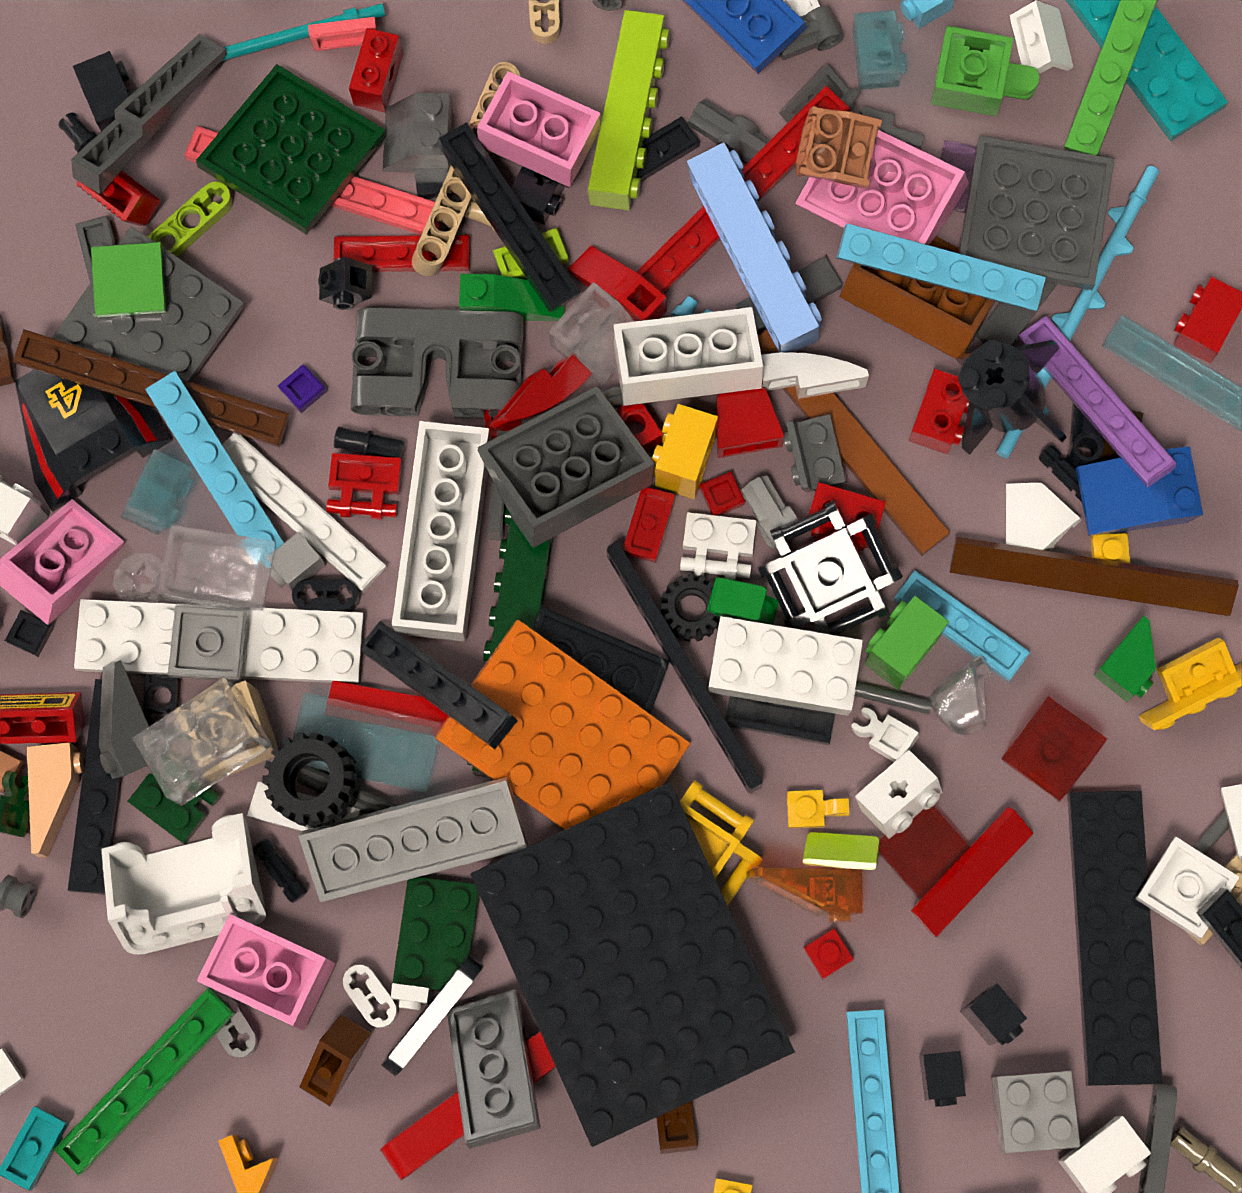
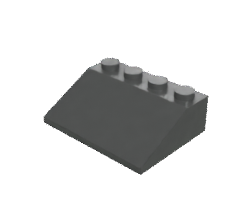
M598 386L479 446L477 450L512 519L532 548L649 487L652 484L655 465Z

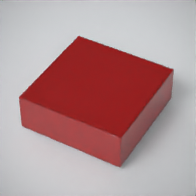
M731 471L699 485L711 515L720 516L745 505V500Z

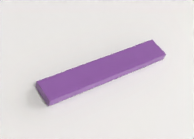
M1044 316L1018 335L1019 341L1023 345L1053 340L1058 344V351L1046 363L1043 369L1147 488L1176 468V462L1047 316Z

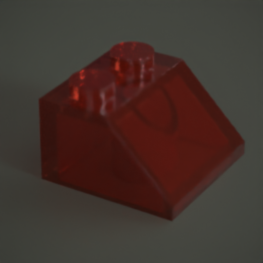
M1048 696L1001 760L1060 802L1107 741V738Z

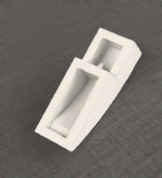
M783 352L761 355L763 362L762 387H765L766 391L795 386L798 399L866 387L869 377L867 369L828 356Z

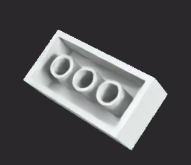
M752 307L613 324L614 348L624 406L762 388L763 362Z
M720 616L708 692L848 716L853 707L863 640Z

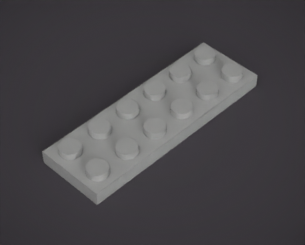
M508 777L301 831L298 835L320 902L516 852L528 847V841Z

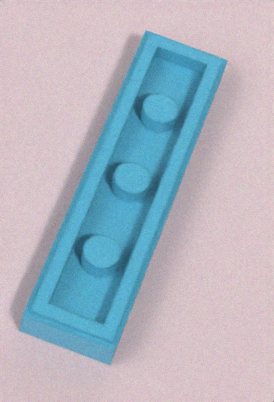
M915 570L893 599V601L899 604L902 600L909 603L914 596L918 597L949 621L942 634L945 638L1007 682L1011 680L1030 654V651Z

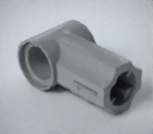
M766 475L749 482L741 489V493L758 521L757 526L764 541L772 550L777 546L770 530L778 526L784 528L799 520L789 506L784 505Z

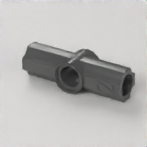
M705 99L697 104L688 120V126L715 142L716 146L724 142L729 152L735 150L740 160L742 159L747 163L770 141L761 135L759 129L747 118L739 115L734 118Z

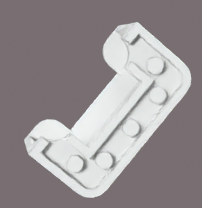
M243 813L226 815L216 821L211 827L213 837L211 839L144 855L139 846L130 842H120L114 846L101 849L108 922L121 945L128 953L147 954L217 936L220 934L229 914L253 925H258L264 921L266 917L264 898L249 830Z

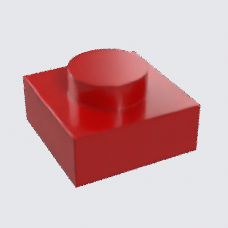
M832 929L803 948L822 980L854 960L835 929Z

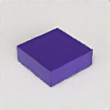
M304 364L278 385L279 390L300 413H303L327 392L326 388Z

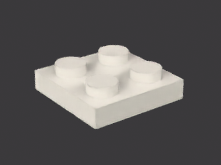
M1175 837L1139 892L1136 900L1200 940L1208 927L1196 912L1220 888L1228 889L1231 892L1239 876Z

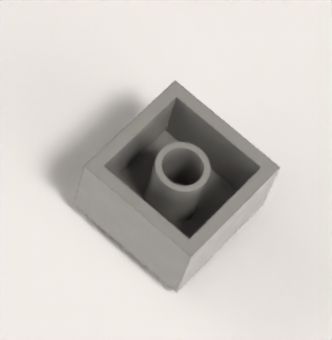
M1071 1071L991 1078L999 1153L1080 1147Z

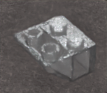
M593 282L548 332L550 346L565 358L573 354L592 373L589 378L602 388L618 370L614 348L613 324L635 321L617 300Z

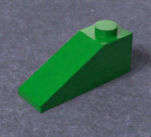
M460 274V310L515 312L521 314L524 317V321H564L565 305L550 313L528 280L496 274Z

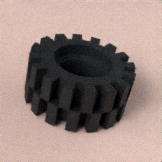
M688 574V578L680 576L676 578V582H670L667 590L662 594L660 603L661 614L674 636L678 639L683 637L684 641L690 642V639H696L697 642L703 640L704 636L710 637L713 631L718 629L720 617L707 612L714 582L712 580L710 582L706 581L705 576L700 575L699 578L694 577V574ZM691 595L701 598L706 605L705 614L700 619L694 621L683 618L678 610L680 601Z

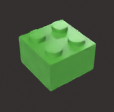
M916 596L909 603L902 600L890 615V620L886 624L889 626L887 631L880 628L869 641V646L865 650L869 654L865 665L899 690L942 636L949 621Z

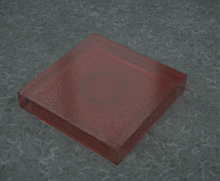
M934 806L927 810L923 809L917 814L905 831L894 834L890 839L885 835L879 841V855L919 901L970 848Z

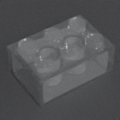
M224 677L133 737L135 744L165 796L181 806L272 746L238 687Z

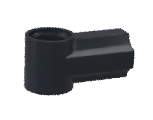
M1073 403L1070 448L1067 453V459L1075 467L1097 463L1104 450L1102 435ZM1084 447L1089 449L1093 456L1086 457L1081 455L1078 448Z

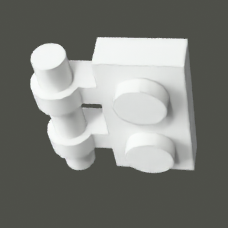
M687 512L683 549L696 551V557H681L680 570L694 572V576H704V573L724 575L725 579L735 580L736 577L750 579L751 565L740 564L737 561L738 556L752 557L756 520ZM707 552L728 554L727 562L706 560Z

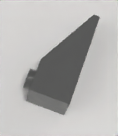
M121 660L104 666L102 670L99 748L102 754H100V762L106 773L111 774L112 779L126 776L162 760Z

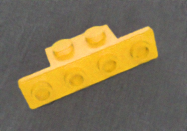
M1216 638L1157 668L1156 670L1168 700L1140 714L1139 718L1141 723L1149 728L1163 730L1173 726L1177 719L1186 714H1194L1204 710L1207 704L1215 699L1235 694L1238 688L1242 686V663L1234 666L1225 641Z

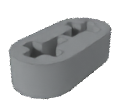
M218 994L227 1004H230V1007L236 1014L231 1019L232 1022L228 1025L226 1024L216 1036L229 1055L235 1058H247L258 1047L259 1038L238 1002L228 995ZM233 1028H236L241 1035H249L250 1039L246 1041L248 1048L245 1051L241 1048H233L232 1044L236 1041L231 1031Z

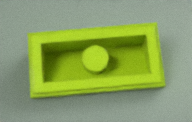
M810 832L806 838L803 864L807 866L874 870L879 862L880 840L876 836Z

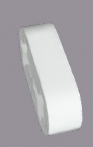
M364 965L350 967L343 977V986L349 997L370 1025L377 1028L391 1026L398 1016V1007L396 1002L391 999L387 989L369 967ZM355 973L362 976L368 974L369 979L365 983L371 993L367 996L360 988L352 989L351 985L355 982L353 978ZM374 997L381 1005L388 1003L390 1006L386 1011L388 1018L385 1021L379 1017L376 1019L372 1017L376 1010L370 1000Z

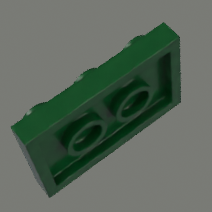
M422 877L407 880L392 984L425 987L440 991L469 954L471 955L479 893L475 884Z

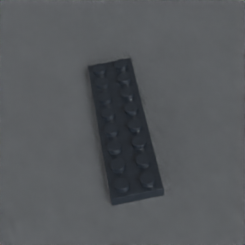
M1142 791L1069 792L1067 800L1086 1086L1162 1084L1150 908L1136 900V897L1148 880Z

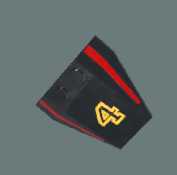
M32 370L15 380L34 482L52 512L67 504L71 499L74 500L82 495L78 485L135 451L144 458L172 441L156 413L147 405L37 370Z

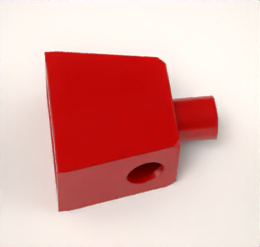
M765 387L717 395L716 416H718L716 438L718 459L782 447L783 431Z

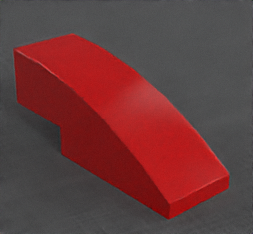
M573 354L557 362L549 373L544 368L527 377L489 425L494 429L513 425L525 418L549 409L577 390L592 373Z

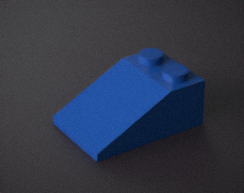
M1190 446L1165 449L1176 462V468L1148 488L1122 458L1076 467L1088 536L1185 524L1202 516L1203 511Z

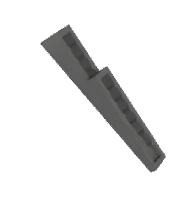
M198 34L115 109V120L71 159L73 178L101 194L226 56V49Z

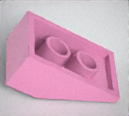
M71 499L0 558V586L49 625L74 603L123 547L124 541Z
M229 914L197 981L304 1031L336 963Z

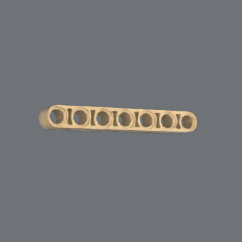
M500 62L491 70L468 124L477 136V127L485 114L484 107H489L500 86L496 79H504L507 71L520 76L519 70L511 63ZM452 166L448 171L412 257L413 268L423 276H433L441 269L472 197ZM447 194H457L461 198V202H452L447 197ZM434 223H445L448 226L449 231H439L435 227ZM422 252H432L437 257V260L433 262L427 261L422 256Z

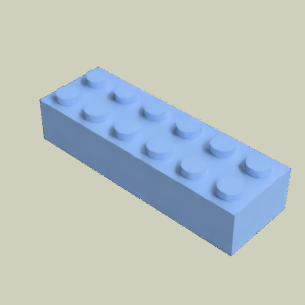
M723 142L688 160L687 166L690 180L778 352L795 353L819 341V329L822 328L820 323L822 321L821 315L814 302L807 304L804 292L806 287L798 271L791 273L789 269L791 266L788 261L790 256L782 241L775 242V234L773 232L775 227L766 210L760 213L758 209L760 206L757 201L759 196L751 180L744 182L743 178L745 177L741 170L743 165L735 150L729 152Z

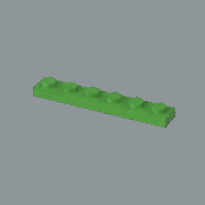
M1120 0L1065 143L1064 150L1099 155L1158 0Z

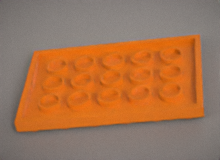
M516 620L470 685L514 716L518 722L495 750L451 717L447 718L434 737L435 740L492 780L508 777L513 795L563 830L663 785L691 744L520 620Z

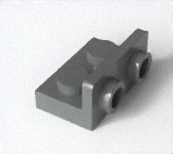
M831 414L800 422H786L788 431L783 432L784 442L787 451L794 454L796 465L791 466V472L796 486L801 485L802 490L808 493L816 491L818 482L830 486L848 483Z

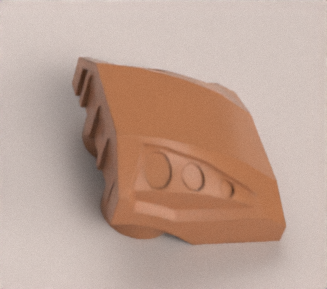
M813 106L808 112L802 130L796 160V176H807L858 188H868L871 160L882 120L853 112L829 110Z

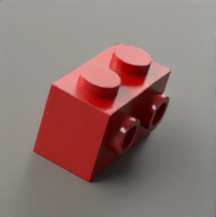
M934 368L909 438L910 442L947 455L952 444L959 446L965 426L959 423L962 414L968 413L969 400L963 394L958 376Z
M818 482L809 515L824 509V504L835 500L846 525L872 513L877 522L874 526L878 532L886 501ZM829 521L810 532L811 536L818 539L835 531L832 522ZM861 531L852 535L859 551L869 548Z

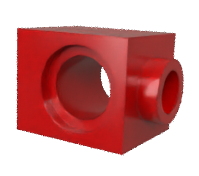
M643 403L622 405L616 410L627 426L634 422L644 426L645 429L641 433L633 435L647 453L656 449L657 445L661 446L663 444V434Z

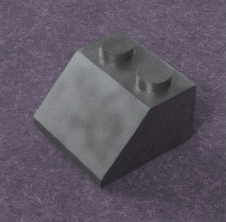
M414 93L386 107L383 172H414V169H448L449 171L450 163L437 145V140L452 131L453 110L450 93Z

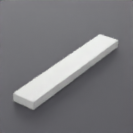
M233 433L223 443L224 448L253 494L294 532H299L314 550L344 577L353 582L362 593L387 569L382 561L241 435Z

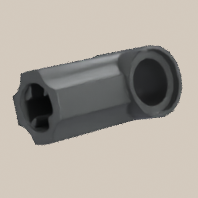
M820 6L808 12L803 19L807 29L778 56L782 60H786L814 48L824 51L839 44L844 36L830 6Z

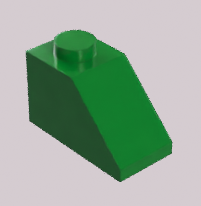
M1143 616L1093 675L1126 702L1135 695L1141 699L1154 683L1149 679L1156 670L1150 620L1147 617Z

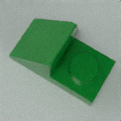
M715 578L707 612L719 617L773 625L778 601L766 595V587L724 578Z

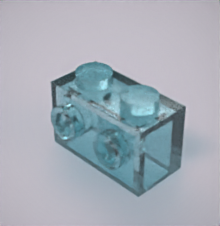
M895 10L856 13L854 15L852 33L859 90L899 87L901 75L907 72L906 54L900 53L899 43H903V27L901 22L896 23Z
M153 449L120 518L156 535H159L164 527L171 529L179 510L174 508L179 496L182 498L186 497L193 483V479L188 478L192 467Z

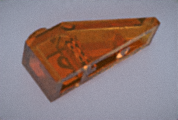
M756 867L746 871V879L816 916H829V922H851V916L863 913L862 869Z

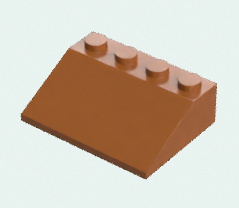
M937 236L929 244V246L959 254L958 247ZM859 264L852 266L839 296L854 306L867 311L884 322L901 329L914 338L933 346L955 359L962 353L967 352L995 303L993 300Z

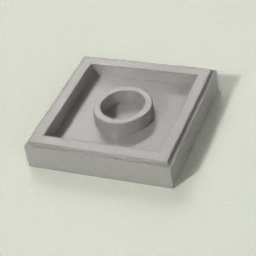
M175 605L168 676L241 682L248 612L239 609Z

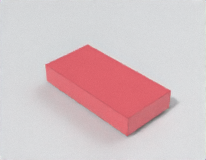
M375 17L308 25L309 37L314 51L361 46L366 28L378 30Z

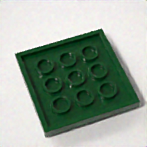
M276 64L196 159L197 167L307 235L385 139L386 132L382 127Z

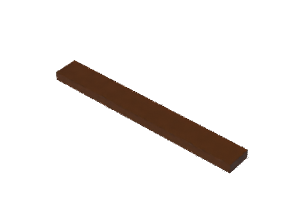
M23 329L13 359L15 364L156 409L157 407L145 389L167 376L164 373ZM182 380L211 426L280 448L290 418L289 413Z
M956 537L950 563V573L1224 616L1231 615L1239 587L1238 580L962 537Z

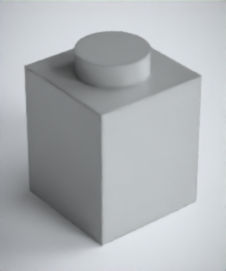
M299 532L266 558L272 567L268 571L269 575L280 588L287 584L292 591L297 583L310 579L325 567L321 557Z

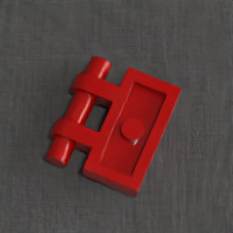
M332 453L328 487L330 490L341 491V500L328 499L327 513H340V517L351 518L352 514L371 516L373 520H383V517L396 518L398 505L384 503L385 494L399 495L402 470L401 458ZM354 492L373 493L372 502L353 501Z

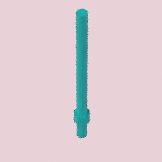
M380 3L358 10L356 7L343 10L344 14L225 46L223 48L226 49V56L220 62L309 38L308 25L375 17V19L384 17L386 15L383 4Z

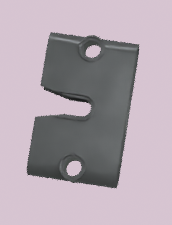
M401 308L359 309L356 319L355 348L351 355L353 377L350 410L360 415L418 417L427 389L429 364L435 359H443L446 361V382L454 418L484 419L485 410H488L489 416H491V419H494L499 413L497 410H501L521 386L524 317L519 313L508 311ZM367 357H375L377 359L371 366L361 365V362ZM503 361H511L515 364L509 370L498 368V365Z

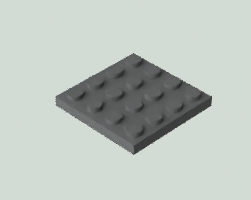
M979 136L959 254L1046 277L1045 282L1093 290L1114 159Z
M131 226L118 245L155 242ZM162 247L166 313L97 318L95 316L92 280L52 338L167 375L176 371L182 380L192 382L240 314L245 303Z

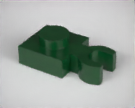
M6 771L2 777V786L5 793L0 795V833L24 838L30 816L29 802L24 801L25 794L29 792L28 776L22 775L21 783L17 787L15 785L16 772Z

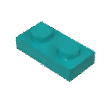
M33 1106L0 1166V1176L28 1191H32L54 1152L53 1149L57 1146L69 1123L38 1106Z

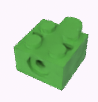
M947 26L941 46L930 105L997 117L1003 96L1029 100L1034 95L1039 83V73L1035 67L1009 62L1013 44L1012 37Z

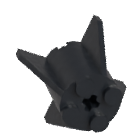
M989 340L972 353H962L956 359L962 365L958 380L963 394L969 400L961 447L966 453L970 455L992 428L1000 432L1017 429L1021 431L1029 428L1035 422L1063 443L1067 438L1066 435L1043 413L1046 402L1044 399L1045 388L1038 376V373L1058 351L1059 346L1057 343L1049 340L1014 347L1008 343Z

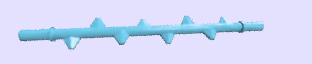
M1147 166L1135 191L1130 193V200L1127 206L1110 208L1108 212L1116 226L1099 257L1093 290L1082 289L1070 312L1054 314L1052 317L1054 324L1069 342L1087 310L1104 308L1106 302L1097 290L1115 256L1132 254L1134 247L1125 237L1140 208L1146 204V197L1160 172L1154 166ZM1042 368L1038 376L1043 382L1044 388H1046L1051 377ZM1045 406L1043 413L1047 416L1049 410ZM1026 429L1006 432L996 453L1008 459L1019 437Z

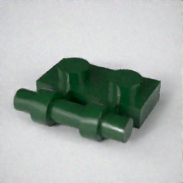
M164 753L161 756L162 760L157 762V765L166 771L162 780L160 781L149 773L127 802L186 845L208 817L197 809L199 804L204 800L211 806H214L220 800L221 795L212 789V783L205 778L199 779L188 771L187 764L180 759L174 760ZM178 781L191 790L186 800L172 790Z

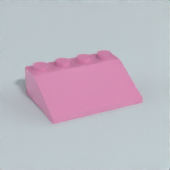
M878 130L868 180H870L868 188H858L825 179L809 177L795 204L843 229L845 224L848 223L929 245L954 211L969 182L965 171Z

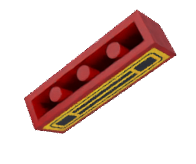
M81 692L0 694V744L77 742L85 725Z

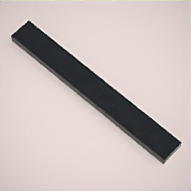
M618 541L611 544L606 550L609 562L667 659L670 660V664L746 791L752 794L759 790L763 782Z

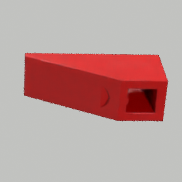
M591 245L568 268V271L627 322L660 319L666 312L667 297L640 274Z

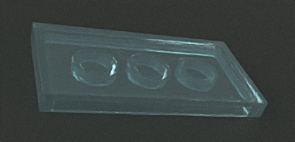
M303 692L293 740L296 739V734L305 733L307 736H310L311 732H315L323 737L328 736L348 750L347 752L354 757L357 762L354 765L360 770L362 779L427 793L439 743L434 737L443 723ZM314 761L307 764L313 768L329 771L327 764L323 761Z

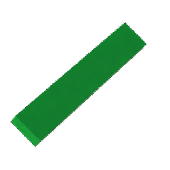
M207 988L53 1150L78 1176L83 1175L233 1018L236 1012L212 988Z

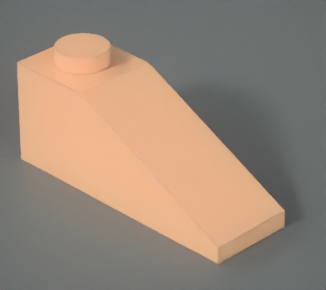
M71 743L27 747L31 854L40 858L49 856L79 787V773H83V753L78 752V748Z

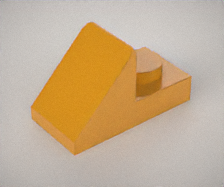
M230 1135L219 1140V1145L237 1193H264L279 1158H272L250 1167L249 1161L253 1160V1155L246 1139L240 1140L239 1135Z

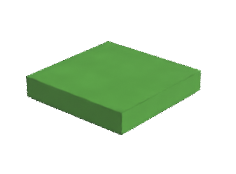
M160 242L91 247L94 306L97 318L167 312L163 249Z

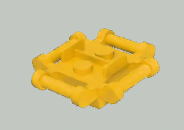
M694 780L679 802L714 878L716 879L732 853L741 859L721 890L728 906L752 869H757L763 861L759 855L740 843L754 822V819L747 814L743 817L703 790V785ZM694 801L736 828L732 835L690 808L691 804Z

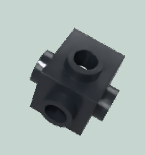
M342 257L336 258L334 262L321 267L318 278L319 300L333 304V307L336 309L349 310L355 304L372 298V265Z

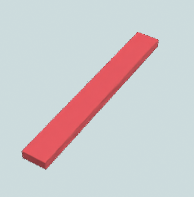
M196 126L185 152L186 160L196 163V159L216 137L218 132ZM354 176L330 206L422 235L435 202ZM435 222L434 225L440 231L443 223Z

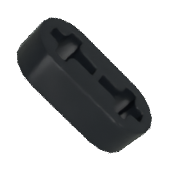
M307 579L295 585L292 591V600L299 610L352 612L359 605L360 593L355 584L347 579ZM310 588L315 595H323V598L311 599V604L306 605L305 601L300 598V595H305L307 589ZM346 588L348 593L353 596L346 599V604H341L338 598H329V595L341 594V589Z

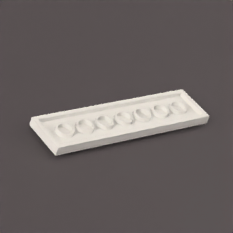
M80 599L74 669L76 671L102 672L104 666L121 660L127 674H168L175 605L239 609L248 612L241 679L322 683L338 681L359 684L360 647L362 644L364 615L361 612Z

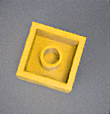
M677 404L674 414H667L662 433H664L662 443L664 445H657L652 457V461L655 463L653 475L655 476L656 488L695 500L716 439L718 416Z

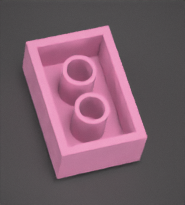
M507 71L477 127L478 140L484 149L571 187L600 132L601 113Z

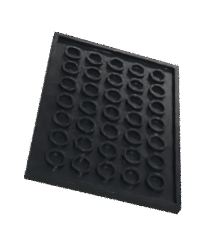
M671 782L470 873L591 1147L795 1053Z

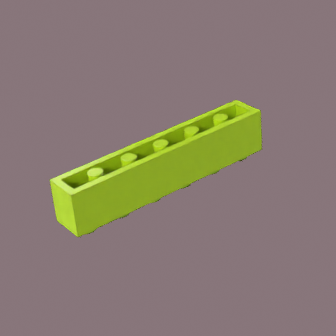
M624 10L588 185L590 205L630 211L632 198L638 199L640 178L636 177L638 168L643 169L645 166L647 152L646 148H642L643 140L651 136L653 120L648 117L650 108H656L658 88L654 87L656 78L662 79L664 58H660L662 49H668L670 40V29H665L664 15Z

